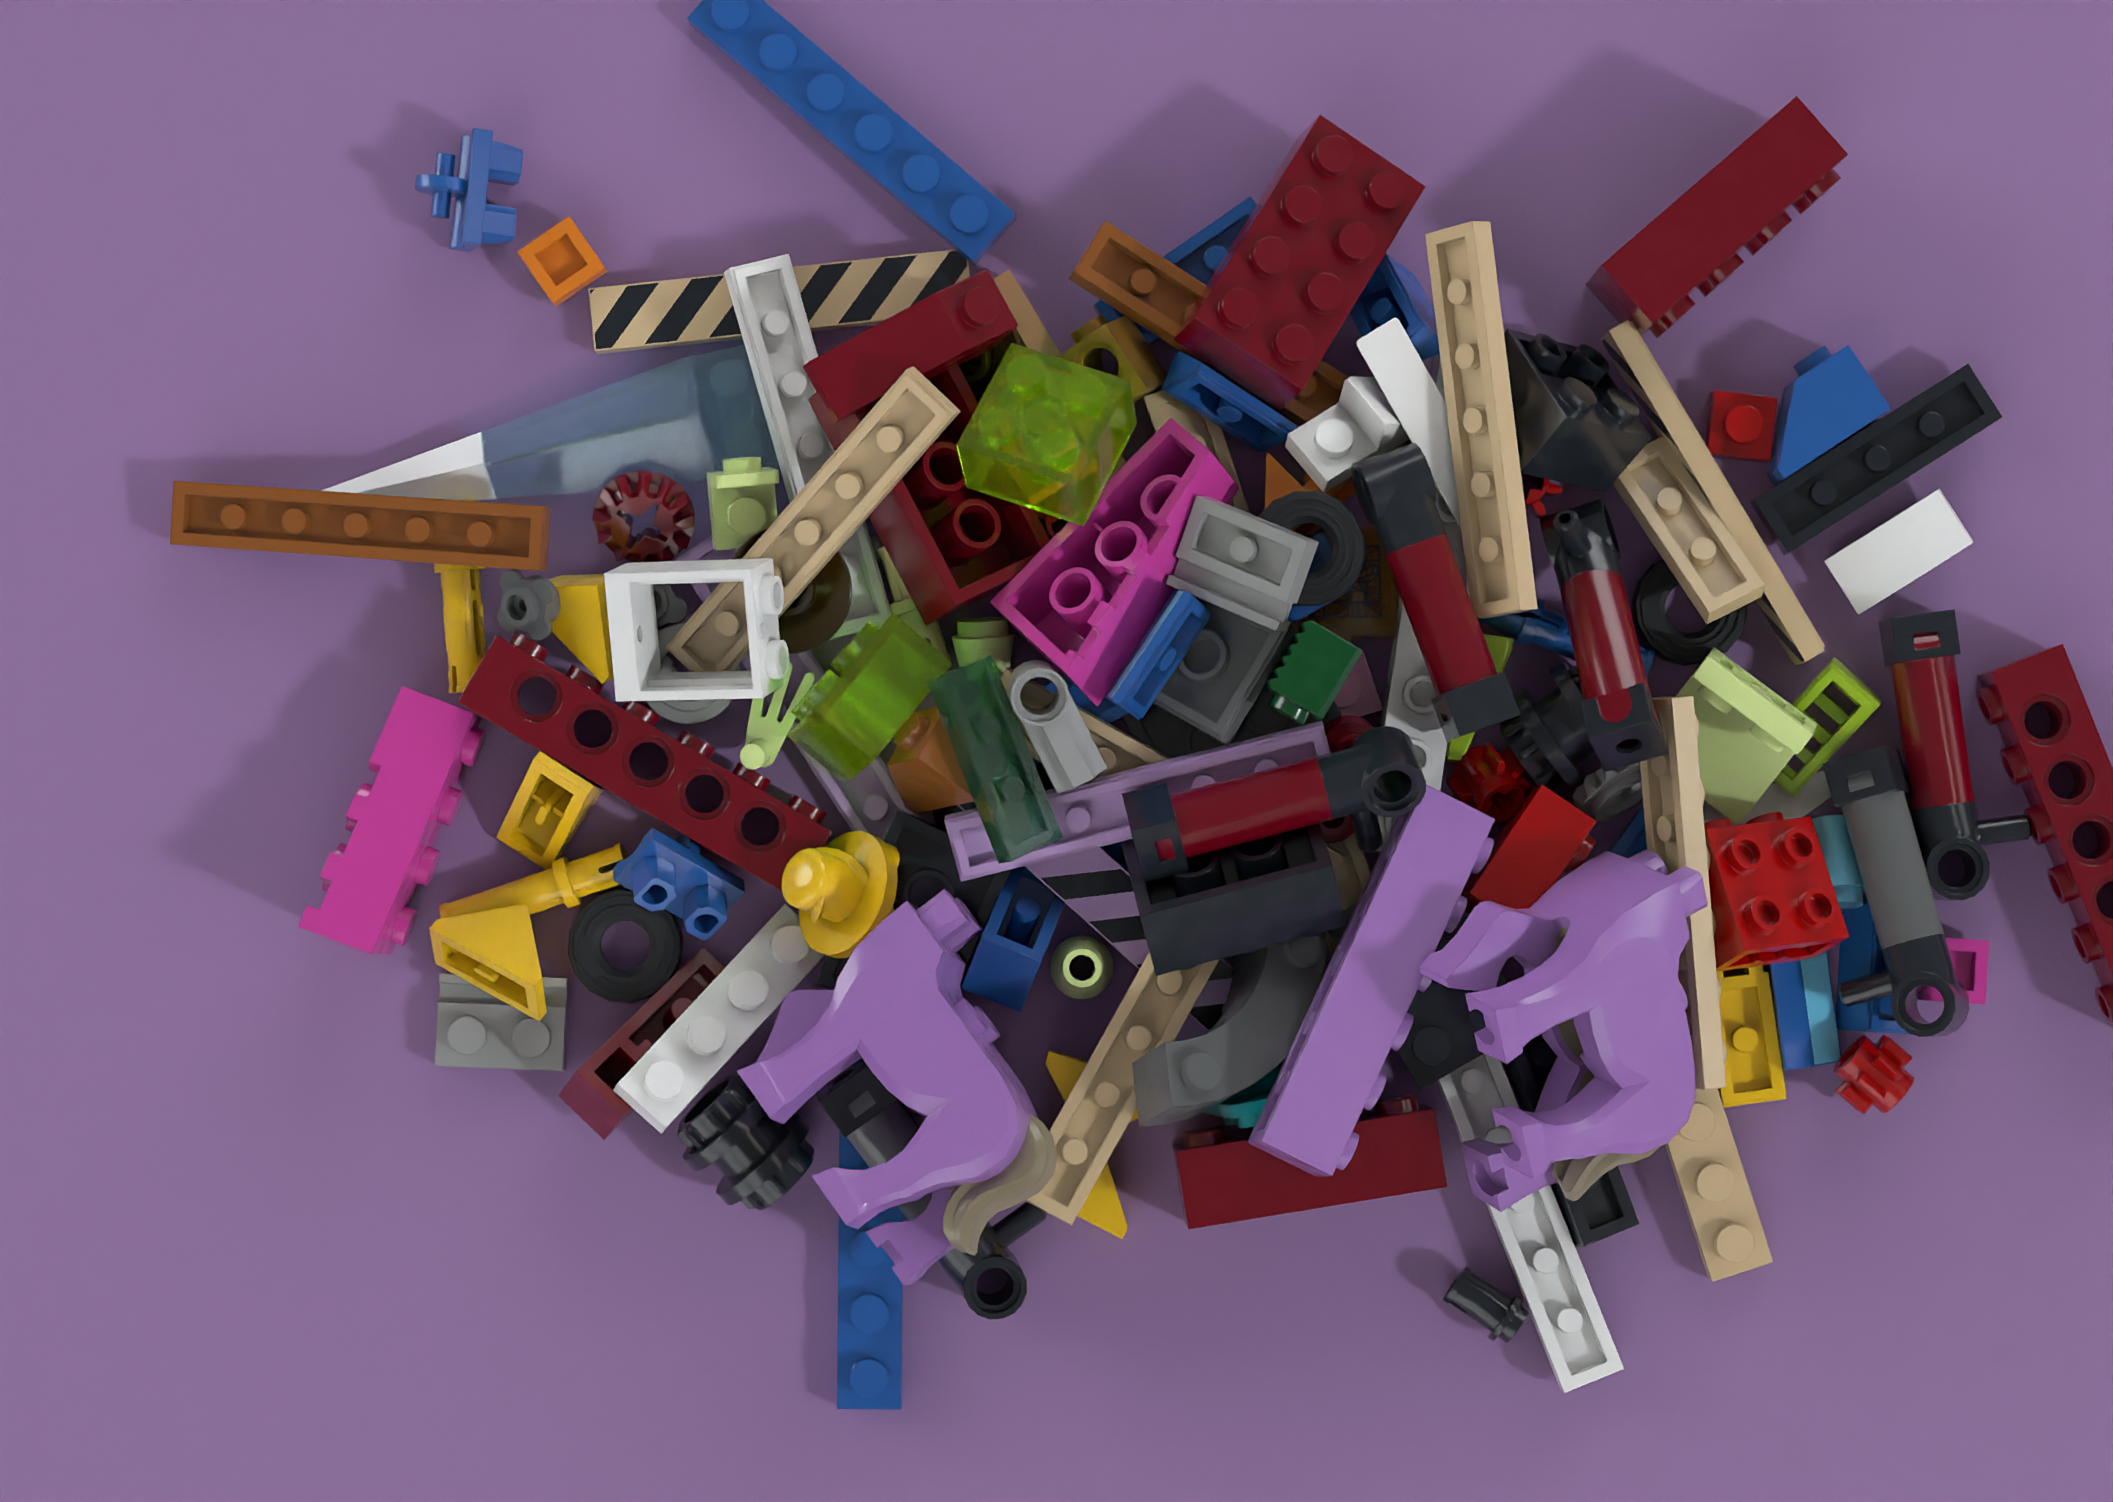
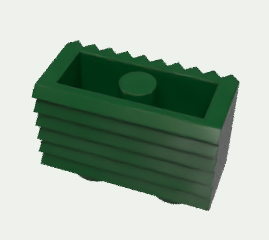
M1313 620L1303 622L1298 627L1299 633L1293 637V645H1289L1286 648V656L1279 660L1280 667L1272 672L1274 679L1266 682L1267 692L1273 695L1268 706L1299 725L1304 724L1308 716L1316 721L1324 718L1363 652L1357 646Z

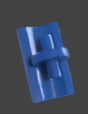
M473 128L471 135H463L461 137L457 177H454L456 156L448 153H437L435 174L416 175L415 190L432 195L431 217L449 219L451 197L455 198L449 248L451 250L469 252L480 245L508 244L514 240L517 218L516 208L486 204L488 182L511 186L519 183L523 150L502 142L492 141V130Z
M651 828L634 853L627 859L621 860L613 868V880L633 891L635 903L651 912L665 909L684 920L685 931L703 941L709 939L727 921L728 909L745 893L744 880L701 856L700 844L686 835L678 836L673 840L656 829Z

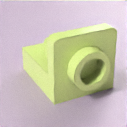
M761 457L722 460L723 471L706 472L713 549L716 551L740 548L750 537L768 529L777 519L775 484L779 483V472L772 467H762Z

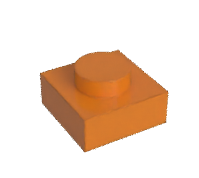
M570 216L517 251L555 307L608 272Z

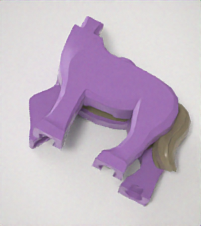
M1644 850L1630 858L1605 851L1553 884L1529 909H1513L1491 901L1481 902L1475 906L1458 933L1442 950L1431 953L1419 966L1420 974L1448 988L1478 991L1465 994L1469 1011L1478 1009L1483 1013L1486 1027L1474 1033L1478 1051L1508 1064L1523 1052V1047L1530 1040L1542 1034L1544 1040L1558 1056L1547 1077L1534 1113L1521 1110L1513 1105L1492 1109L1496 1127L1504 1125L1510 1129L1511 1143L1497 1144L1480 1138L1460 1142L1472 1194L1502 1212L1524 1197L1558 1182L1564 1197L1568 1200L1576 1201L1603 1174L1618 1165L1634 1163L1651 1156L1660 1146L1669 1143L1688 1122L1696 1098L1695 1063L1685 1012L1688 1000L1678 979L1680 954L1690 938L1686 917L1707 907L1708 904L1703 877L1699 871L1685 866L1668 875L1667 866L1660 855L1649 850ZM1513 956L1524 967L1525 976L1496 988L1502 967L1507 959Z
M945 889L920 908L906 901L885 918L854 949L838 976L835 989L796 990L790 992L783 999L770 1037L755 1064L737 1070L770 1119L785 1124L824 1085L863 1058L873 1074L890 1093L906 1106L926 1117L905 1149L890 1161L866 1170H848L833 1167L812 1176L844 1223L856 1229H859L874 1216L891 1207L917 1201L924 1195L932 1192V1199L928 1207L917 1218L904 1222L884 1223L866 1231L877 1248L881 1246L893 1260L895 1265L892 1267V1270L902 1284L913 1285L936 1261L954 1248L960 1252L975 1256L978 1250L980 1235L987 1222L999 1211L1018 1205L1039 1193L1054 1175L1058 1156L1053 1136L1044 1123L1037 1118L1035 1108L1024 1086L992 1043L1000 1037L999 1032L979 1006L976 1005L973 1008L965 998H962L960 983L966 964L957 951L984 932V930L966 905L960 899H954Z

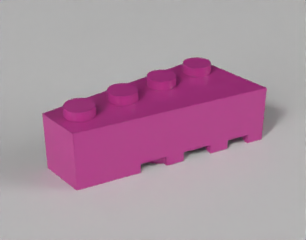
M1170 418L990 603L1030 645L1098 707L1174 590V587L1167 585L1166 582L1169 575H1174L1179 560L1176 554L1196 496H1209L1229 505L1239 486L1209 449L1175 420Z
M401 686L369 760L368 769L377 773L373 785L366 782L362 783L357 793H355L346 814L345 829L352 832L348 844L341 842L334 853H329L320 874V878L323 879L322 890L327 892L320 909L306 906L298 927L369 954H392L395 944L401 946L406 944L417 918V910L409 908L418 884L424 886L429 884L439 861L440 850L432 848L441 824L446 826L452 824L462 800L463 791L455 788L463 765L466 764L472 767L475 764L485 740L486 731L478 728L482 718L480 715Z

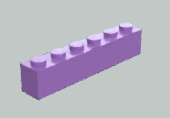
M1427 784L1426 793L1421 803L1412 811L1397 816L1247 1143L1316 1177L1333 1176L1336 1168L1343 1170L1348 1165L1359 1142V1134L1353 1132L1363 1108L1371 1110L1374 1107L1385 1086L1387 1076L1380 1072L1390 1049L1397 1051L1402 1046L1412 1027L1414 1016L1407 1013L1416 991L1418 989L1424 992L1432 982V979L1420 974L1419 966L1431 953L1435 952L1443 932L1451 933L1459 923L1467 905V898L1462 896L1461 893L1471 872L1477 875L1482 870L1493 849L1494 840L1487 836L1495 821L1494 818Z

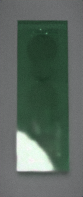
M992 655L978 658L928 680L929 689L998 863L1012 862L1062 838L1063 835Z

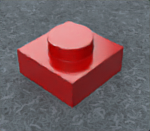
M1714 390L1710 396L1705 445L1712 457L1760 463L1771 461L1778 398Z

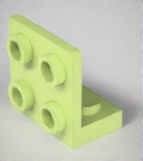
M1715 647L1712 648L1675 696L1694 697L1695 715L1699 722L1697 744L1700 779L1705 790L1704 801L1734 823L1742 822L1794 754L1798 755L1807 744L1817 726V723Z

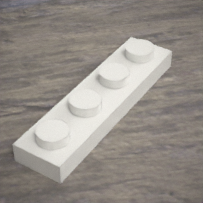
M784 904L615 1086L613 1091L661 1134L778 1008L783 999L800 984L825 956L813 950L805 941L800 928L799 916Z

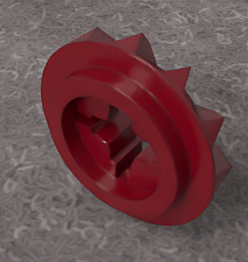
M637 470L621 474L603 487L595 502L592 521H594L597 530L598 544H605L614 553L617 562L623 559L631 562L671 561L683 549H687L695 528V510L689 495L676 481L658 472ZM654 503L657 504L653 525L658 530L647 527L642 533H637L636 536L631 535L634 519L629 513L640 516L645 510H650Z

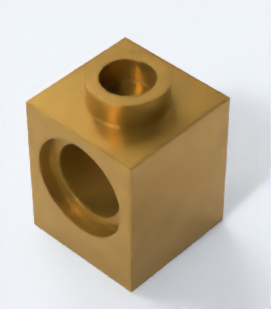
M1102 314L1093 318L1070 334L1075 345L1057 357L1097 422L1121 412L1163 384L1167 373L1138 327L1127 316L1120 317L1107 323ZM1104 348L1112 352L1118 361L1119 370L1117 377L1108 373L1102 364L1101 356Z

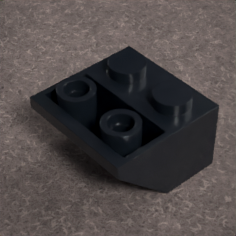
M1507 329L1504 332L1521 473L1606 492L1652 438L1637 416L1639 414L1637 404L1627 394L1619 390L1608 374L1610 368L1608 362L1594 348L1585 344L1577 347L1557 342L1542 333L1534 336Z

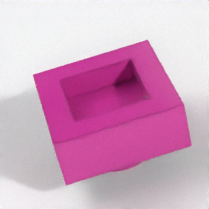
M1945 938L1956 978L1964 986L1969 996V1003L1986 1004L1989 940ZM1931 986L1924 989L1918 1000L1944 1002L1941 993Z

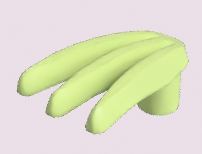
M790 661L788 675L783 679L784 686L774 691L766 717L762 716L765 697L752 699L745 746L740 752V760L746 768L757 769L759 767H767L775 761L815 680L813 672L805 673L781 722L778 721V717L793 668Z

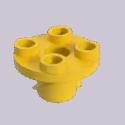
M851 831L836 837L825 847L803 849L790 859L782 876V893L788 904L799 909V923L802 935L813 950L832 958H848L852 955L854 949L885 918L895 911L893 904L897 891V868L900 861L899 852L895 846L869 833Z

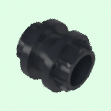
M1562 661L1549 670L1558 687L1537 701L1524 688L1513 696L1520 715L1501 722L1499 727L1507 744L1538 786L1544 785L1551 791L1565 782L1573 790L1582 785L1586 775L1580 763L1595 754L1588 738L1581 707V701H1584L1577 665L1570 668Z
M731 1074L714 1085L691 1107L678 1126V1137L688 1146L683 1154V1159L695 1171L702 1170L713 1163L724 1174L717 1185L716 1193L727 1205H733L741 1201L748 1209L756 1208L760 1211L769 1207L800 1180L814 1159V1148L805 1139L809 1132V1126L798 1114H793L785 1124L770 1119L740 1075L735 1076Z

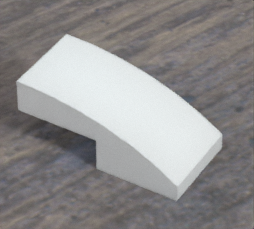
M1939 488L1830 556L1824 562L1859 615L1973 543V540Z

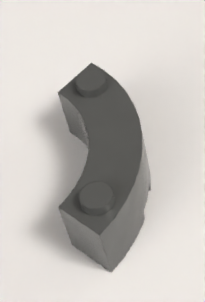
M1326 931L1316 936L1302 937L1264 947L1252 953L1234 955L1231 987L1221 1010L1223 1014L1217 1023L1202 1036L1182 1041L1164 1042L1132 1063L1139 1127L1169 1124L1204 1113L1259 1081L1288 1055L1324 976Z

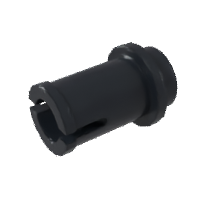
M1467 1266L1458 1274L1443 1298L1444 1302L1450 1303L1490 1331L1488 1338L1492 1341L1499 1337L1508 1343L1517 1333L1529 1313L1528 1310L1520 1305L1522 1298L1516 1295L1513 1299H1510L1471 1272V1269Z

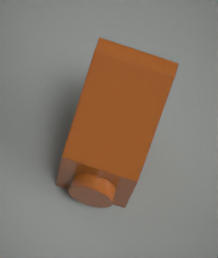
M948 704L914 711L903 720L895 733L894 742L897 744V747L887 767L904 806L916 814L978 801L1006 746Z

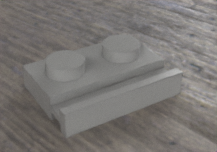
M1197 495L1176 554L1179 560L1174 575H1169L1166 584L1180 590H1185L1193 596L1275 631H1287L1290 625V621H1287L1293 603L1298 602L1319 542L1212 497Z
M439 973L438 983H440L439 1002L437 1003L435 1066L565 1071L568 1024L567 999L570 978L542 977L547 1013L538 1021L453 973Z

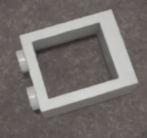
M773 558L625 563L604 573L616 701L764 698L784 686L783 679L787 677L789 671V650L786 642L780 640L778 615L782 612L784 604V590L780 577L774 576ZM743 582L751 670L661 673L653 584Z

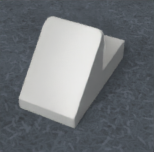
M1351 376L1344 381L1339 402L1290 432L1287 436L1285 447L1321 491L1326 493L1352 476L1351 467L1353 463L1394 450L1408 441L1409 437L1375 377Z

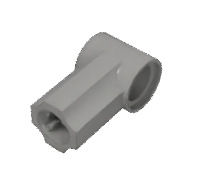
M1031 660L1022 663L1014 669L1008 680L1007 687L1010 703L1020 719L1056 793L1073 789L1093 779L1100 772L1107 769V765L1068 690L1067 684L1057 668L1046 661ZM1045 677L1053 681L1056 687L1055 696L1051 703L1039 709L1024 705L1020 700V693L1024 684L1032 678Z

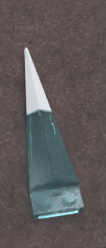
M743 344L697 356H686L321 491L451 500L473 499L478 501L601 491L613 478L626 472L637 470L661 473L673 479L679 485L707 483L706 472L723 471L722 460L730 458L761 457L762 467H772L777 470L780 467L746 348Z

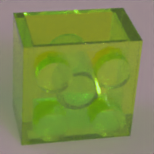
M1011 343L956 445L966 487L1084 526L1137 424L1130 380Z
M894 613L878 628L868 621L829 664L839 673L836 675L828 669L791 710V713L799 721L788 733L787 737L846 785L876 759L953 663Z

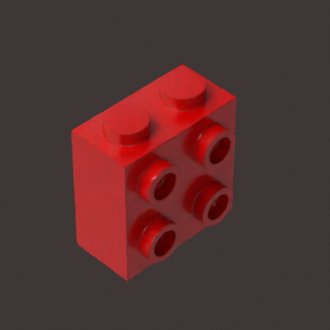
M1544 785L1528 789L1524 794L1522 805L1513 816L1506 820L1494 838L1493 849L1482 870L1477 875L1471 872L1461 893L1469 902L1465 908L1468 916L1475 906L1484 901L1495 902L1513 909H1529L1555 884L1563 871L1568 873L1569 870L1574 871L1582 865L1596 843V840L1588 834L1597 821Z
M1772 812L1757 816L1743 825L1732 826L1729 818H1721L1704 823L1706 845L1710 853L1708 875L1711 909L1716 921L1714 946L1717 972L1812 959L1849 937L1811 816L1784 820L1781 812Z

